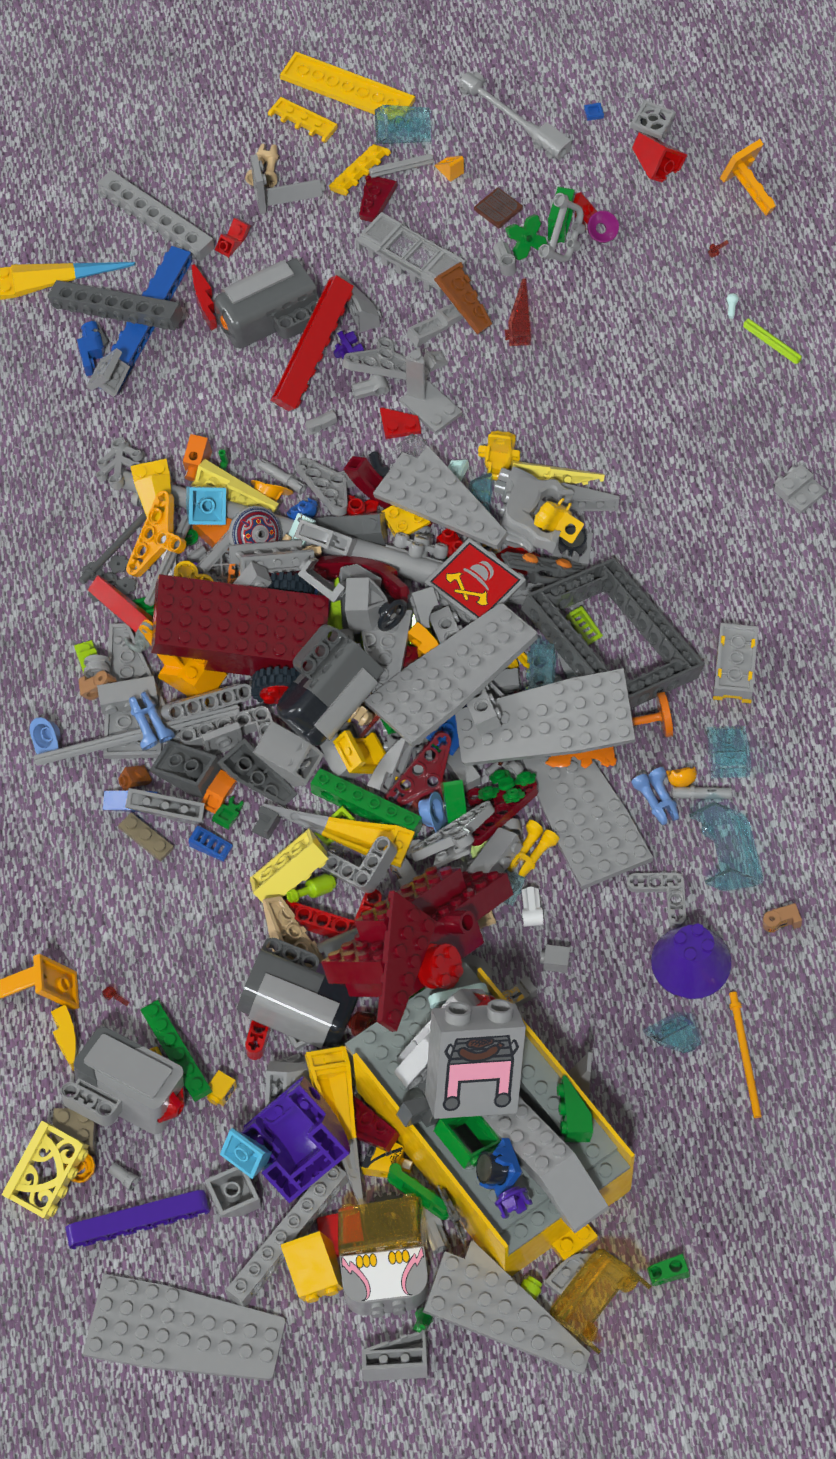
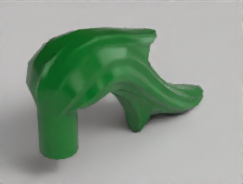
M424 1307L419 1308L415 1312L417 1320L412 1329L415 1332L420 1333L422 1330H427L434 1321L433 1316L423 1313Z

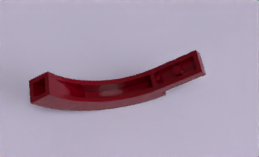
M352 456L343 469L347 476L368 498L378 501L380 507L386 509L392 506L375 498L373 492L383 478L375 471L367 458Z
M356 556L314 557L318 559L314 567L326 571V580L339 578L341 567L358 564L382 579L380 588L395 600L402 599L408 603V586L398 578L397 570L388 564Z

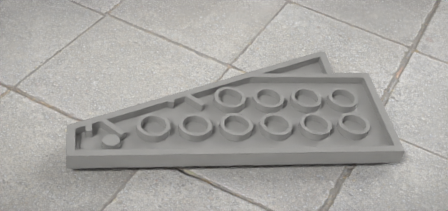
M429 446L425 447L418 458L402 452L373 492L374 497L497 550L508 536L507 531Z
M126 623L109 624L110 674L116 678V682L152 676L142 652L131 650L124 641L125 637H127L135 645V637L130 627ZM156 685L159 705H156L155 708L161 721L167 722L168 720H165L161 715V709L165 702ZM125 710L114 714H105L104 737L139 729L140 726L136 718L130 713L131 711ZM146 714L145 717L149 725H153L149 715ZM174 731L175 737L170 741H180L179 732ZM141 740L103 749L104 759L158 758L162 751V743L158 740L156 746L143 751L140 747Z
M470 1241L464 1258L446 1251L443 1253L423 1313L568 1370L584 1374L590 1352L474 1241Z

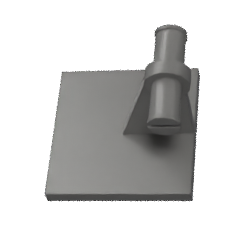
M472 844L461 849L454 845L437 852L433 866L438 868L458 859L461 864L453 868H460L461 872L466 871L475 860L474 858L468 861L465 858V855L471 853Z

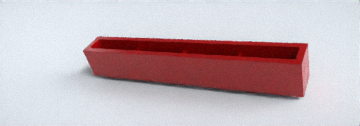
M335 275L329 278L270 400L287 411L297 409L300 405V397L309 386L307 383L316 372L315 366L323 357L324 347L328 346L331 340L329 337L338 326L337 320L343 315L345 311L344 306L352 297L353 293L351 291L354 286L339 276Z

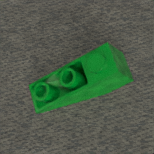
M563 1075L561 1082L557 1084V1096H560L561 1099L558 1112L559 1115H562L563 1120L560 1123V1133L564 1134V1142H590L593 1135L592 1113L567 1076Z

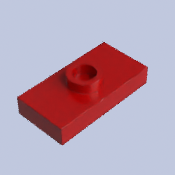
M581 192L576 193L573 202L582 207L584 213L583 220L588 224L590 217L598 211Z

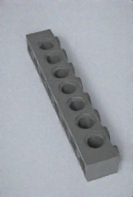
M56 280L47 295L51 305L56 309L80 312L86 315H95L118 321L122 320L133 324H143L149 327H159L165 330L175 331L184 315L180 304L177 302Z

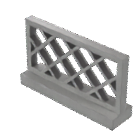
M229 529L196 565L199 573L202 572L209 575L216 582H219L216 579H220V582L223 583V579H228V577H223V566H229L230 563H222V555L229 553L228 548L231 545ZM212 566H219L220 577H213L208 572ZM232 567L235 570V577L231 576V579L238 578L239 576H236V567Z

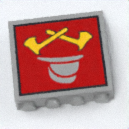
M468 538L424 582L425 589L433 587L434 590H437L439 594L438 602L445 607L449 606L452 612L455 611L457 616L468 624L498 604H504L519 588L524 591L526 590V579L523 574L509 568L493 552H488L478 541H473L471 538Z

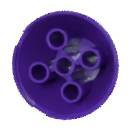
M697 923L680 926L665 933L654 946L651 966L656 980L666 991L687 999H700L714 994L726 983L731 971V955L725 942L716 933Z

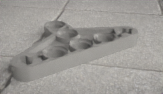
M380 337L378 339L376 349L344 355L342 365L348 370L406 380V372H404L406 371L405 357L394 352L393 341L387 337ZM424 366L425 379H427L429 369Z
M308 458L298 459L296 461V472L333 515H345L348 504L347 488L356 486L345 471L336 472Z
M490 801L479 804L409 850L410 855L414 861H419L454 845L460 849L469 846L474 842L471 834L495 812V809Z

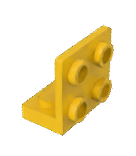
M394 505L382 511L385 512L386 524L394 537L398 532L410 535L431 523L429 520Z

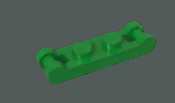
M393 1163L390 1165L387 1175V1181L441 1220L449 1218L447 1207L433 1190L425 1188L416 1178L404 1173L399 1164Z

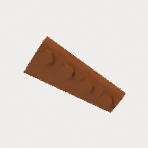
M459 262L436 276L434 281L478 335L489 328L492 322L483 304L479 303L477 299L478 294L476 290L472 289L469 283L471 280L462 269L464 266Z

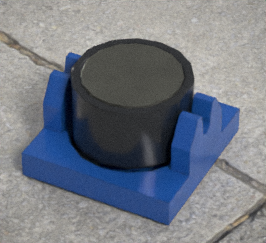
M502 1138L494 1152H482L476 1163V1174L480 1181L479 1185L486 1189H494L497 1199L500 1194L511 1189L522 1174L509 1138Z

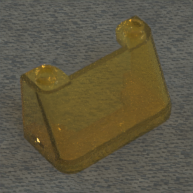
M414 1193L405 1194L403 1198L355 1206L354 1204H344L338 1210L339 1256L424 1246V1250L428 1249L422 1199Z

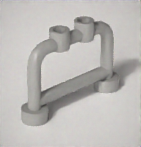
M558 193L555 195L553 203L560 210L549 245L543 244L540 246L538 255L546 260L552 258L559 262H567L572 257L573 252L579 250L581 244L577 241L579 234L585 232L586 227L582 224L584 217L582 207L569 201L567 195ZM567 208L576 211L577 217L571 225V237L566 241L567 251L565 255H561L554 251Z

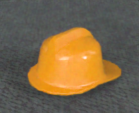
M251 480L254 489L275 502L278 501L281 495L293 494V491L288 488Z

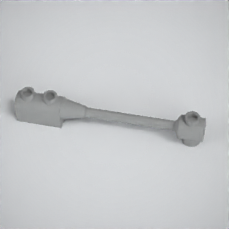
M476 71L473 74L467 72L462 76L459 82L461 93L464 95L470 93L472 96L480 94L520 124L532 138L533 146L538 150L541 148L545 149V154L549 159L555 157L560 160L571 151L572 140L551 124L546 122L540 127L526 121L482 88L484 78L479 72Z

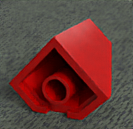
M641 132L638 133L632 146L647 176L661 183L667 179L666 175L672 171L677 173L681 170L687 157L686 153Z

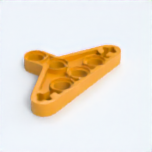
M160 491L155 497L126 567L127 573L134 577H141L166 550L180 554L186 548L185 539L173 534L174 497L171 493ZM160 512L159 520L155 521V515ZM153 530L152 537L148 538V532ZM166 535V541L161 544L162 536ZM179 540V547L174 549L175 542ZM146 547L145 553L141 556V549Z

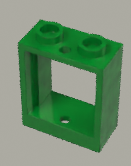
M557 187L556 194L563 193L568 196L569 201H574V189ZM554 203L548 217V240H551L560 210ZM567 208L557 243H565L574 210Z
M482 1116L439 1119L433 1130L463 1169L471 1165L473 1167L476 1166L479 1155L485 1151L494 1152L501 1141ZM466 1123L484 1147L470 1153L453 1129Z

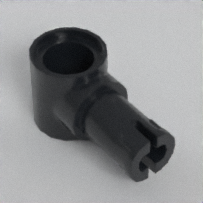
M371 452L369 454L371 466L384 478L389 471L388 466L382 463L379 452Z

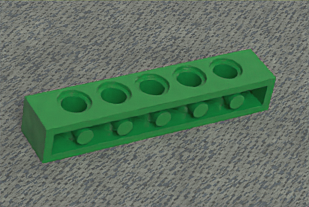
M321 768L310 783L312 794L339 807L343 806L347 811L372 823L397 825L415 832L413 840H415L422 828L421 816Z

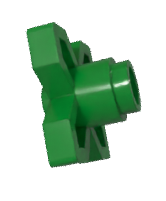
M533 214L527 217L524 226L520 227L512 224L505 228L508 238L514 239L517 242L512 250L517 260L526 258L530 247L539 250L541 245L547 244L544 236L536 234L541 226L538 215Z

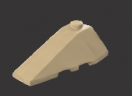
M278 896L262 900L269 937L277 938L311 952L319 958V963H321L324 959L318 950L316 942L310 940L306 934L307 930L304 926L301 927L294 918L295 914L283 898ZM286 956L290 960L294 959L292 956ZM305 963L307 967H313L311 964Z

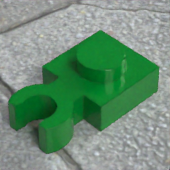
M232 796L229 799L228 806L222 804L213 815L212 821L229 830L239 817V811L243 808V801L235 805L233 804L235 797Z

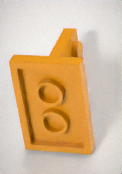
M759 139L732 156L720 179L726 182L736 176L761 211L767 216L776 206L774 200L767 195L763 185L756 180L753 172L748 169L764 145Z

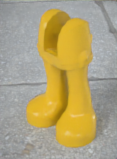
M534 820L527 822L526 830L528 835L522 844L523 847L507 868L510 872H513L519 862L523 861L524 865L518 874L522 879L536 867L535 864L540 856L549 847L555 846L560 839L551 830L546 829L543 833L542 826ZM541 837L540 842L531 855H526L534 843Z

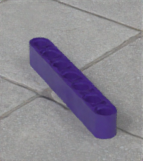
M196 1190L67 1225L65 1231L69 1248L76 1249L77 1246L83 1245L85 1247L96 1244V1241L103 1240L104 1242L117 1238L116 1236L122 1234L124 1236L137 1233V1230L144 1229L145 1231L156 1228L160 1224L168 1225L178 1222L177 1220L184 1218L187 1220L198 1217V1214L201 1213L208 1214L210 1209L205 1191Z

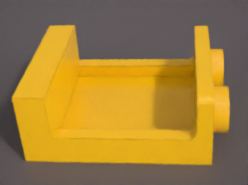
M344 730L333 741L349 773L373 774L378 763L386 754L376 733L373 732L366 738H354L350 730Z

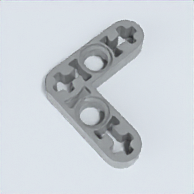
M633 873L627 878V888L631 892H666L669 924L676 928L685 924L684 878L681 874ZM665 878L667 879V880H666L667 886H664V879H665ZM634 879H637L638 886H634ZM644 879H647V887H644ZM657 879L661 884L658 887H653L650 881ZM673 879H677V886H674L672 883ZM675 896L679 897L681 903L673 904L670 899ZM679 909L678 915L680 919L677 922L675 921L674 916L675 910Z

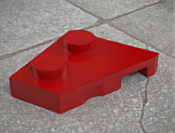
M380 408L385 439L421 434L418 416Z

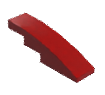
M193 264L192 278L197 304L210 330L217 328L216 317L213 315L215 309L214 303L211 300L213 298L212 289L196 265Z

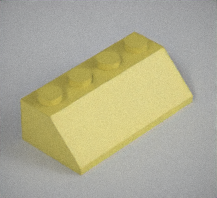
M310 828L250 877L253 894L261 902L266 898L285 896L291 889H296L301 881L309 879L313 871L326 864L328 860L327 852Z

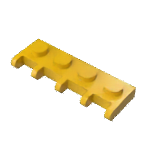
M282 97L268 111V116L272 117L276 114L281 117L280 121L283 123L287 120L295 123V129L297 130L301 127L309 130V135L312 137L315 134L322 136V142L324 143L338 129L336 123Z
M373 144L347 167L342 174L334 179L329 185L330 190L346 196L349 193L348 189L351 186H357L359 184L358 180L363 175L368 176L369 169L374 165H379L381 163L380 159L385 155L389 156L391 151L388 148Z

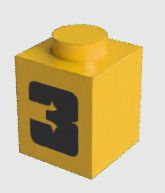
M218 1070L208 1084L212 1093L206 1096L207 1100L213 1105L220 1104L224 1106L237 1088L236 1080Z

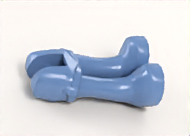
M146 691L141 693V698L146 707L144 709H140L134 696L129 698L130 713L136 718L143 734V739L140 742V747L143 751L156 746L158 740L160 743H164L175 737L174 732L166 728L155 708L156 704ZM146 714L149 715L155 727L158 740L145 717Z
M664 767L654 769L648 777L646 774H641L631 781L633 787L644 795L650 804L652 814L655 815L661 825L667 824V817L663 809H667L673 821L679 819L677 804L671 799L663 783L666 777ZM650 783L656 790L662 802L659 803L650 787Z

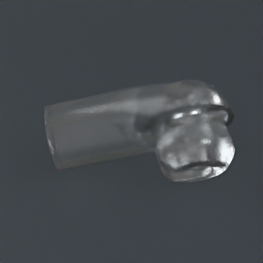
M344 845L330 846L327 851L340 858H346L352 849Z

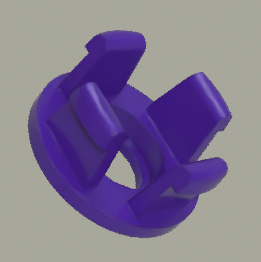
M513 1187L498 1196L495 1206L500 1209L503 1219L509 1218L508 1213L515 1210L517 1214H520L527 1210L526 1204H533L532 1200L528 1197L526 1187Z

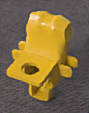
M499 430L492 431L488 434L487 446L480 445L478 447V456L484 458L489 479L497 481L501 468L508 470L512 460L520 461V451L514 450L515 434Z
M564 498L558 504L551 501L545 502L535 515L534 525L542 528L541 531L543 532L545 530L550 532L554 530L561 531L559 536L569 543H573L582 530L584 523L572 516L570 511L572 503H569L567 507L563 506ZM570 523L576 527V531L572 535L568 534L565 530Z

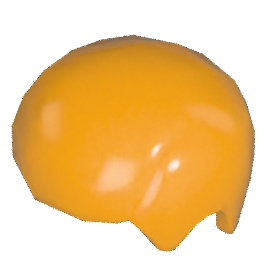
M695 767L666 770L670 784L675 787H687L697 777Z
M87 1154L85 1160L81 1161L77 1167L78 1173L84 1168L85 1171L82 1174H77L71 1180L72 1182L84 1183L94 1175L96 1165L90 1154Z

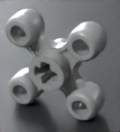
M398 532L395 535L394 546L398 548H407L409 546L408 555L413 558L426 557L428 552L433 553V556L438 559H445L447 557L448 546L443 543L432 545L433 536L430 534H415L414 540L410 539L409 535Z

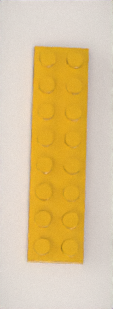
M296 51L280 74L281 80L398 124L402 122L415 102L414 95Z

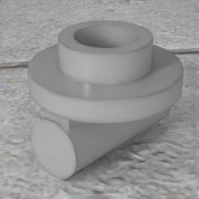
M201 546L199 549L191 551L188 560L192 563H199L206 555V549Z

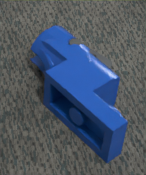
M96 321L84 323L81 326L82 338L77 339L86 376L93 374L92 369L95 368L93 360L104 356V347L108 344L101 327Z

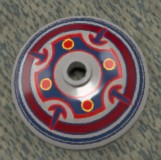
M246 507L240 510L231 521L229 527V541L231 545L281 541L280 523L277 517L264 507ZM259 531L262 532V537H259Z

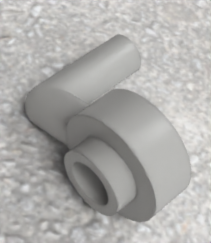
M518 761L493 763L485 772L490 776L502 766L505 770H509V774L515 780L517 779L516 776L522 773L524 768Z

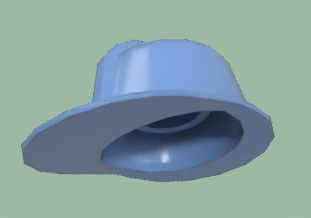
M35 718L31 722L29 730L35 752L39 754L59 749L58 741L61 734L59 727L54 722L48 721L45 718Z
M433 792L430 798L419 801V816L422 817L424 825L433 827L435 832L447 825L443 801L438 792Z

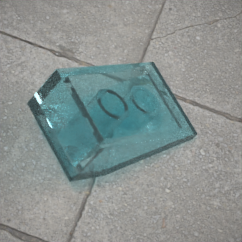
M382 105L375 109L377 144L431 142L429 108Z
M745 726L706 727L711 779L750 777L751 760Z

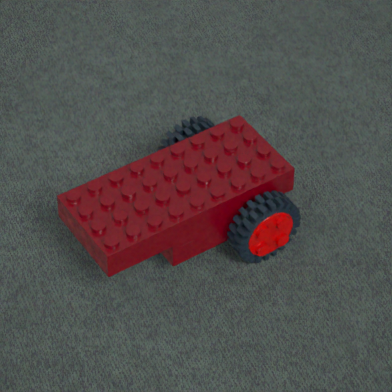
M284 572L271 573L270 579L272 583L267 588L159 574L155 585L151 653L205 660L204 670L252 676L251 695L253 698L257 699L260 703L263 702L265 705L271 704V706H275L283 693L300 675L293 666V659L322 625L328 624L329 598L315 595V588L300 577L298 573L292 575V572L284 574ZM319 646L316 647L315 653L318 652ZM307 660L303 663V668L306 666Z

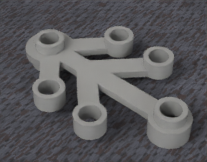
M122 437L113 440L111 443L112 450L97 461L100 471L95 475L99 482H104L108 478L107 473L114 468V474L108 478V482L111 488L115 490H120L124 486L122 465L131 469L130 466L140 464L138 461L143 458L141 451L129 447L128 441ZM123 454L131 455L133 461L124 457Z

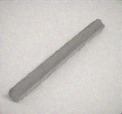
M187 514L182 517L175 535L185 539L191 524H188ZM179 540L175 542L174 549L179 547ZM167 550L146 595L145 604L149 606L154 605L155 585L159 574H169L176 559V553Z

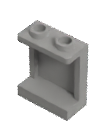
M317 558L304 560L298 568L301 570L298 575L332 602L341 600L346 593V581L338 583L335 587L313 570V567L318 562Z

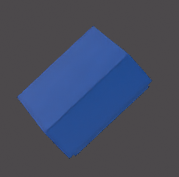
M601 103L584 105L587 121L604 118Z

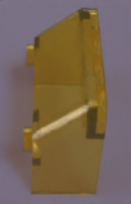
M598 1249L591 1255L552 1305L550 1315L597 1354H600L601 1350L591 1343L597 1337L598 1328L593 1323L619 1290L624 1293L632 1291L638 1282L648 1289L652 1286L631 1267L606 1250Z

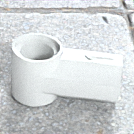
M526 887L522 889L523 927L544 925L543 910L540 908L539 888Z

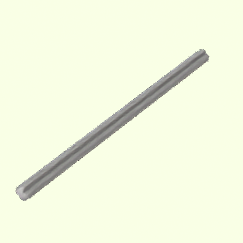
M234 704L182 720L163 722V724L174 732L191 725L240 712L238 704ZM151 725L153 733L157 736L154 725ZM141 728L35 754V764L39 766L142 740L143 734Z

